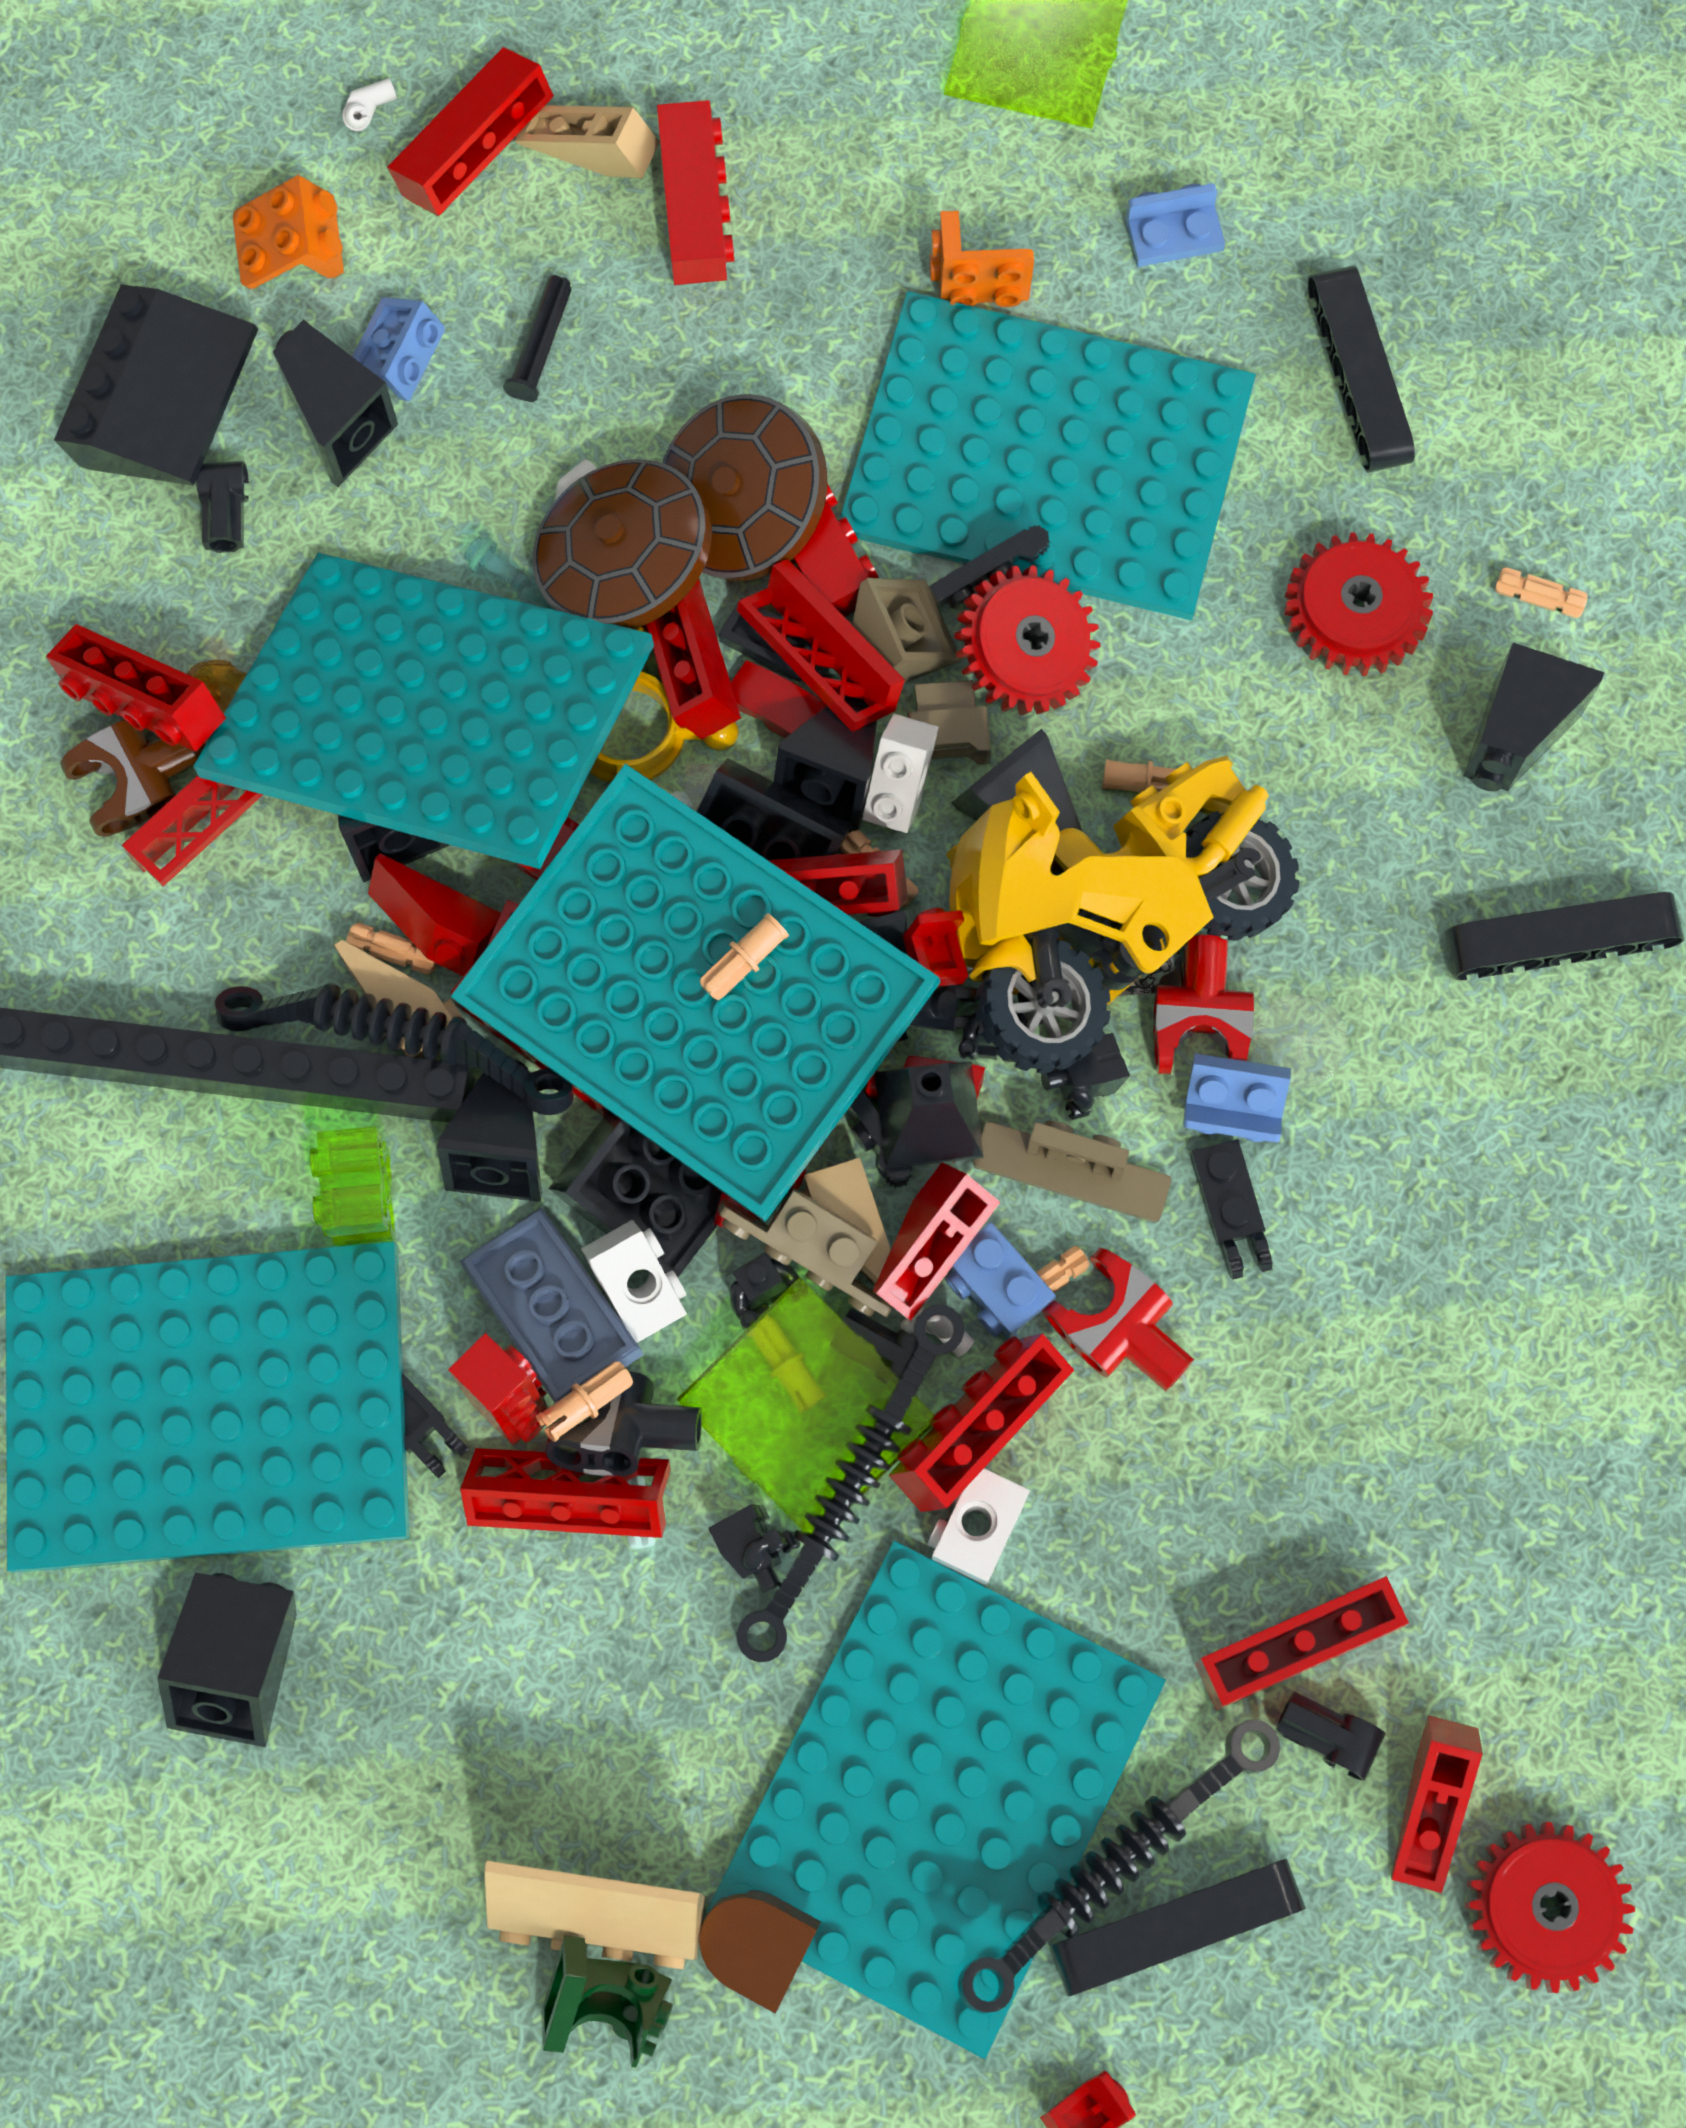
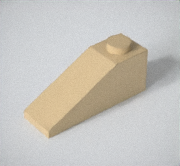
M545 105L518 133L514 140L517 144L607 177L643 178L660 143L634 107Z
M344 940L334 944L340 958L363 993L373 994L377 1003L382 998H389L393 1001L394 1010L399 1003H408L411 1006L412 1014L417 1008L423 1007L429 1011L430 1019L436 1012H442L447 1016L448 1024L453 1017L463 1018L451 999L442 1003L432 988ZM405 1043L401 1047L406 1057L426 1059L422 1049L418 1054L410 1055L405 1050Z
M860 1157L805 1174L804 1183L806 1190L801 1191V1193L876 1238L877 1245L860 1269L875 1285L891 1248Z

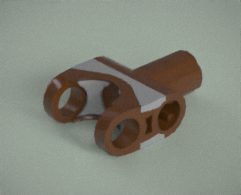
M122 720L94 733L73 747L64 755L60 766L66 778L70 780L80 779L94 771L98 774L105 773L117 778L116 790L111 798L104 802V807L97 810L89 819V823L96 835L108 837L145 824L175 797L176 793L169 778L193 767L206 743L195 752L178 743L175 746H170L159 737L148 741L144 731H139L125 720Z

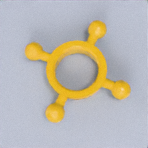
M644 626L634 628L635 630L647 632ZM642 671L631 691L644 693L655 699L662 706L668 718L667 730L660 744L653 751L640 758L618 760L600 752L589 773L608 783L612 782L624 764H627L647 779L653 780L673 765L683 748L685 740H702L687 728L682 729L675 723L669 710V702L663 683ZM734 722L703 739V741L714 750L722 751L729 749L738 738L739 730L737 723Z

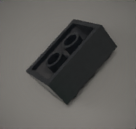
M729 758L716 770L696 811L766 860L837 855L853 825L852 822Z

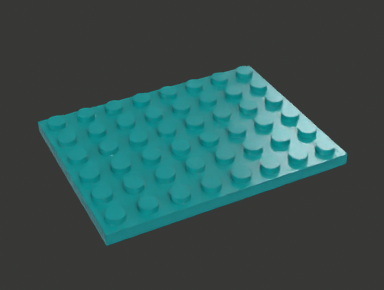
M907 291L840 519L846 516L859 540L961 565L967 564L1022 530H1028L1029 526L1033 527L1034 524L1035 526L1040 525L1046 531H1049L1050 544L1048 545H1050V548H1047V553L1045 552L1043 556L1040 555L1039 559L1032 563L1019 560L1012 564L1019 567L1021 574L1024 569L1031 565L1036 566L1038 577L1050 569L1054 572V583L1057 584L1064 578L1070 580L1067 588L1068 591L1077 592L1081 590L1084 595L1192 621L1256 374L965 304L956 303V305H951L948 300Z
M318 552L224 713L226 719L209 738L195 762L194 768L198 777L541 869L654 647L651 633L614 624H603L593 619Z
M624 764L450 997L766 1222L941 981L937 975L639 772ZM769 913L787 931L789 937L781 941L757 965L760 969L758 972L755 973L751 970L722 999L716 1000L712 998L701 986L700 978L731 949L729 946L731 941L738 943Z
M392 1241L6 1276L7 1571L11 1573L410 1539L407 1457L404 1447V1434L406 1435L404 1389L402 1388L403 1358L398 1245Z
M893 1541L706 1911L710 1912L715 1903L724 1897L748 1893L749 1890L763 1891L783 1900L821 1921L802 1960L803 1963L971 2053L986 2059L1033 1958L1015 1975V1988L1012 1999L1006 2007L997 2012L981 2014L972 2011L963 2003L958 1992L960 1972L966 1964L975 1959L986 1957L997 1959L1002 1953H1005L1004 1951L1042 1912L1037 1898L1044 1891L1050 1893L1058 1900L1060 1899L1054 1883L1058 1878H1063L1070 1883L1072 1879L1070 1868L1074 1864H1079L1166 1679L932 1559ZM986 1969L979 1971L973 1980V1990L981 2000L991 2001L999 1990V1982L996 1975Z

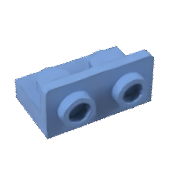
M1214 183L1206 185L1188 184L1179 190L1163 193L1145 192L1136 198L1128 200L1125 222L1137 267L1224 251L1225 241L1215 207L1217 190Z
M382 297L352 357L384 380L386 385L400 400L410 401L445 331V327L423 301Z
M1194 1053L1185 1099L1183 1126L1204 1134L1219 1133L1244 1137L1254 1142H1279L1282 1130V1116L1291 1079V1068Z

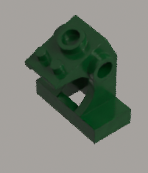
M564 1936L541 2010L543 2051L564 2053L569 2034L577 2026L585 2022L598 2021L611 2024L614 2033L618 2037L628 2040L631 2067L636 2068L642 2054L652 2057L657 2044L649 2041L650 2036L659 2038L666 2027L674 2005L665 2000L672 1979L646 1964L586 1958L585 1938Z

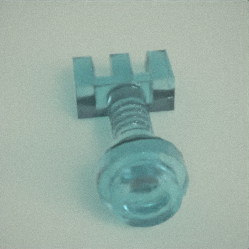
M478 536L474 539L464 555V559L469 562L471 570L475 573H480L483 568H486L500 579H503L504 582H507V584H510L520 592L519 596L515 599L516 601L535 605L533 602L536 600L547 608H552L540 592L535 576L530 578L496 554L495 551L498 544L491 538L484 540Z

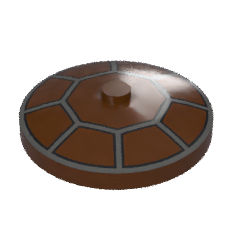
M740 394L710 403L694 414L681 427L670 443L662 461L663 464L678 470L693 484L708 508L712 525V541L708 560L702 573L728 581L754 580L769 575L774 564L785 559L791 561L803 549L820 521L828 485L827 466L822 446L814 430L803 417L786 405L771 398L753 394Z
M633 459L599 467L571 484L554 501L543 518L533 548V571L538 588L554 610L593 619L603 624H614L630 629L646 625L674 608L690 592L699 579L708 560L712 541V525L708 508L693 484L678 470L666 464L651 460Z

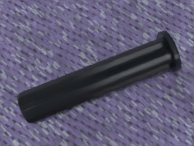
M551 275L547 279L513 375L505 380L503 385L504 391L512 398L528 402H535L538 399L539 391L536 387L572 291L570 280L566 277Z

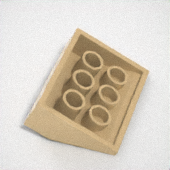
M486 1861L484 1872L487 1928L500 1930L499 1941L530 1946L531 1935L552 1938L550 1949L560 1950L564 1936L585 1938L586 1944L603 1946L601 1957L632 1961L634 1951L654 1954L653 1965L684 1969L685 1959L697 1960L700 1931L707 1898L700 1893Z

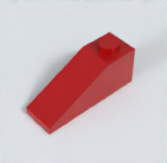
M382 854L375 858L368 895L427 959L464 976L489 946L488 942L501 913Z
M941 1162L913 1199L873 1292L905 1318L912 1321L1000 1204V1201L968 1174Z
M1428 1715L1413 1767L1391 1880L1442 1893L1483 1755L1478 1728Z

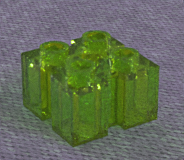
M370 1126L317 1132L318 1148L310 1149L313 1178L319 1177L321 1187L320 1196H313V1215L316 1226L322 1225L324 1237H332V1242L335 1246L392 1241L396 1243L391 1190L390 1149L386 1142L382 1141V1135L378 1128Z

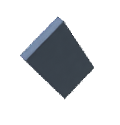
M539 1208L459 1261L520 1353L532 1365L531 1369L536 1373L537 1378L554 1403L572 1392L571 1385L574 1383L582 1385L614 1361H619L624 1367H627L644 1355L542 1208Z

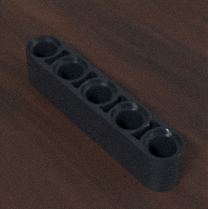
M1352 265L1309 275L1308 294L1310 299H1315L1317 305L1313 310L1322 338L1327 337L1329 342L1326 351L1334 376H1339L1342 383L1338 388L1347 416L1352 415L1355 425H1351V429L1360 456L1365 455L1367 465H1363L1365 471L1371 473L1413 463L1415 448L1412 433L1358 269Z
M1671 892L1651 893L1472 921L1453 926L1445 932L1454 976L1459 981L1467 980L1466 975L1478 974V978L1514 973L1513 968L1523 966L1525 971L1559 966L1561 960L1571 959V963L1603 959L1607 958L1606 953L1617 952L1618 956L1653 951L1652 946L1664 945V949L1675 947L1685 940L1674 894Z
M1286 1858L1211 1887L1179 1897L1165 1904H1160L1125 1917L1116 1922L1076 1935L1073 1938L1050 1945V1949L1067 1997L1290 1916L1305 1910L1306 1907Z

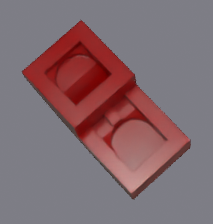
M748 660L745 661L731 681L739 711L763 721L770 731L784 738L827 706L823 701L798 685Z

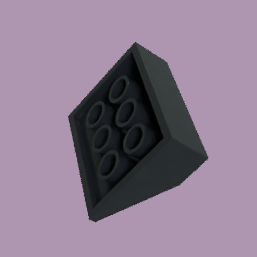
M121 284L54 441L79 467L88 470L194 486L257 335L258 327L251 322L160 289Z
M610 1111L606 1113L548 1188L584 1219L605 1234L631 1220L636 1223L642 1232L650 1228L664 1252L662 1256L657 1258L664 1273L673 1270L677 1278L717 1227L713 1225L722 1193L717 1187Z

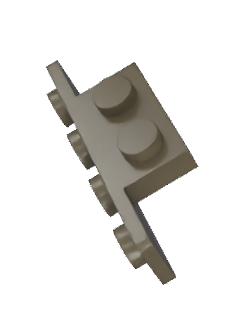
M1046 1121L1045 1125L1035 1122L1032 1134L993 1122L985 1124L981 1136L984 1156L983 1158L974 1159L973 1166L975 1169L1146 1221L1159 1222L1172 1181L1171 1177L1126 1163L1130 1150L1120 1148L1121 1143L1116 1139L1104 1135H1093L1092 1139L1074 1134V1129L1071 1126L1057 1121Z
M794 1188L791 1189L769 1225L724 1198L719 1204V1215L725 1218L722 1225L736 1236L747 1240L751 1234L766 1243L764 1251L772 1258L787 1266L792 1260L808 1269L805 1276L827 1291H830L833 1286L841 1289L850 1295L847 1302L868 1316H872L876 1311L887 1317L891 1312L892 1307L875 1294L871 1288L855 1279L877 1245L876 1238Z

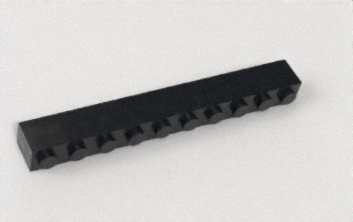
M0 1007V1068L446 1123L451 1121L475 1083L474 1075L467 1064L466 1066L458 1063L447 1065L439 1060Z

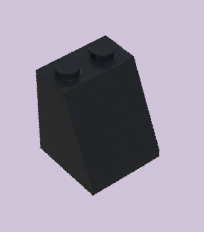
M303 319L294 330H289L280 337L276 348L273 350V354L287 393L331 483L339 487L398 425V421L386 382Z
M1513 643L1495 678L1463 777L1473 779L1475 786L1486 791L1495 792L1500 789L1509 791L1583 715L1602 682L1605 672Z
M195 1572L157 1677L167 1729L266 1747L297 1616L294 1591L287 1590L283 1586L271 1582L255 1584L239 1581L224 1573L208 1575Z

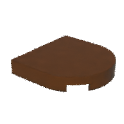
M749 1890L748 1893L724 1897L715 1903L702 1924L699 1938L702 1958L709 1971L720 1983L776 2014L821 1921L763 1891Z

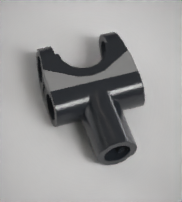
M629 1371L633 1381L631 1387L598 1409L599 1415L596 1418H591L589 1421L577 1424L555 1442L548 1437L545 1452L551 1462L560 1468L591 1475L628 1476L638 1469L642 1447L688 1451L699 1450L702 1434V1408L652 1404L655 1390L653 1382L641 1373ZM558 1445L570 1446L578 1452L563 1451Z

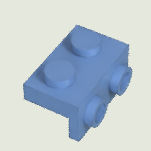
M992 1222L976 1234L945 1277L949 1287L961 1300H965L969 1296L980 1308L981 1311L977 1314V1317L985 1329L994 1337L1001 1333L1007 1340L1017 1336L1019 1329L1056 1298L1053 1291Z

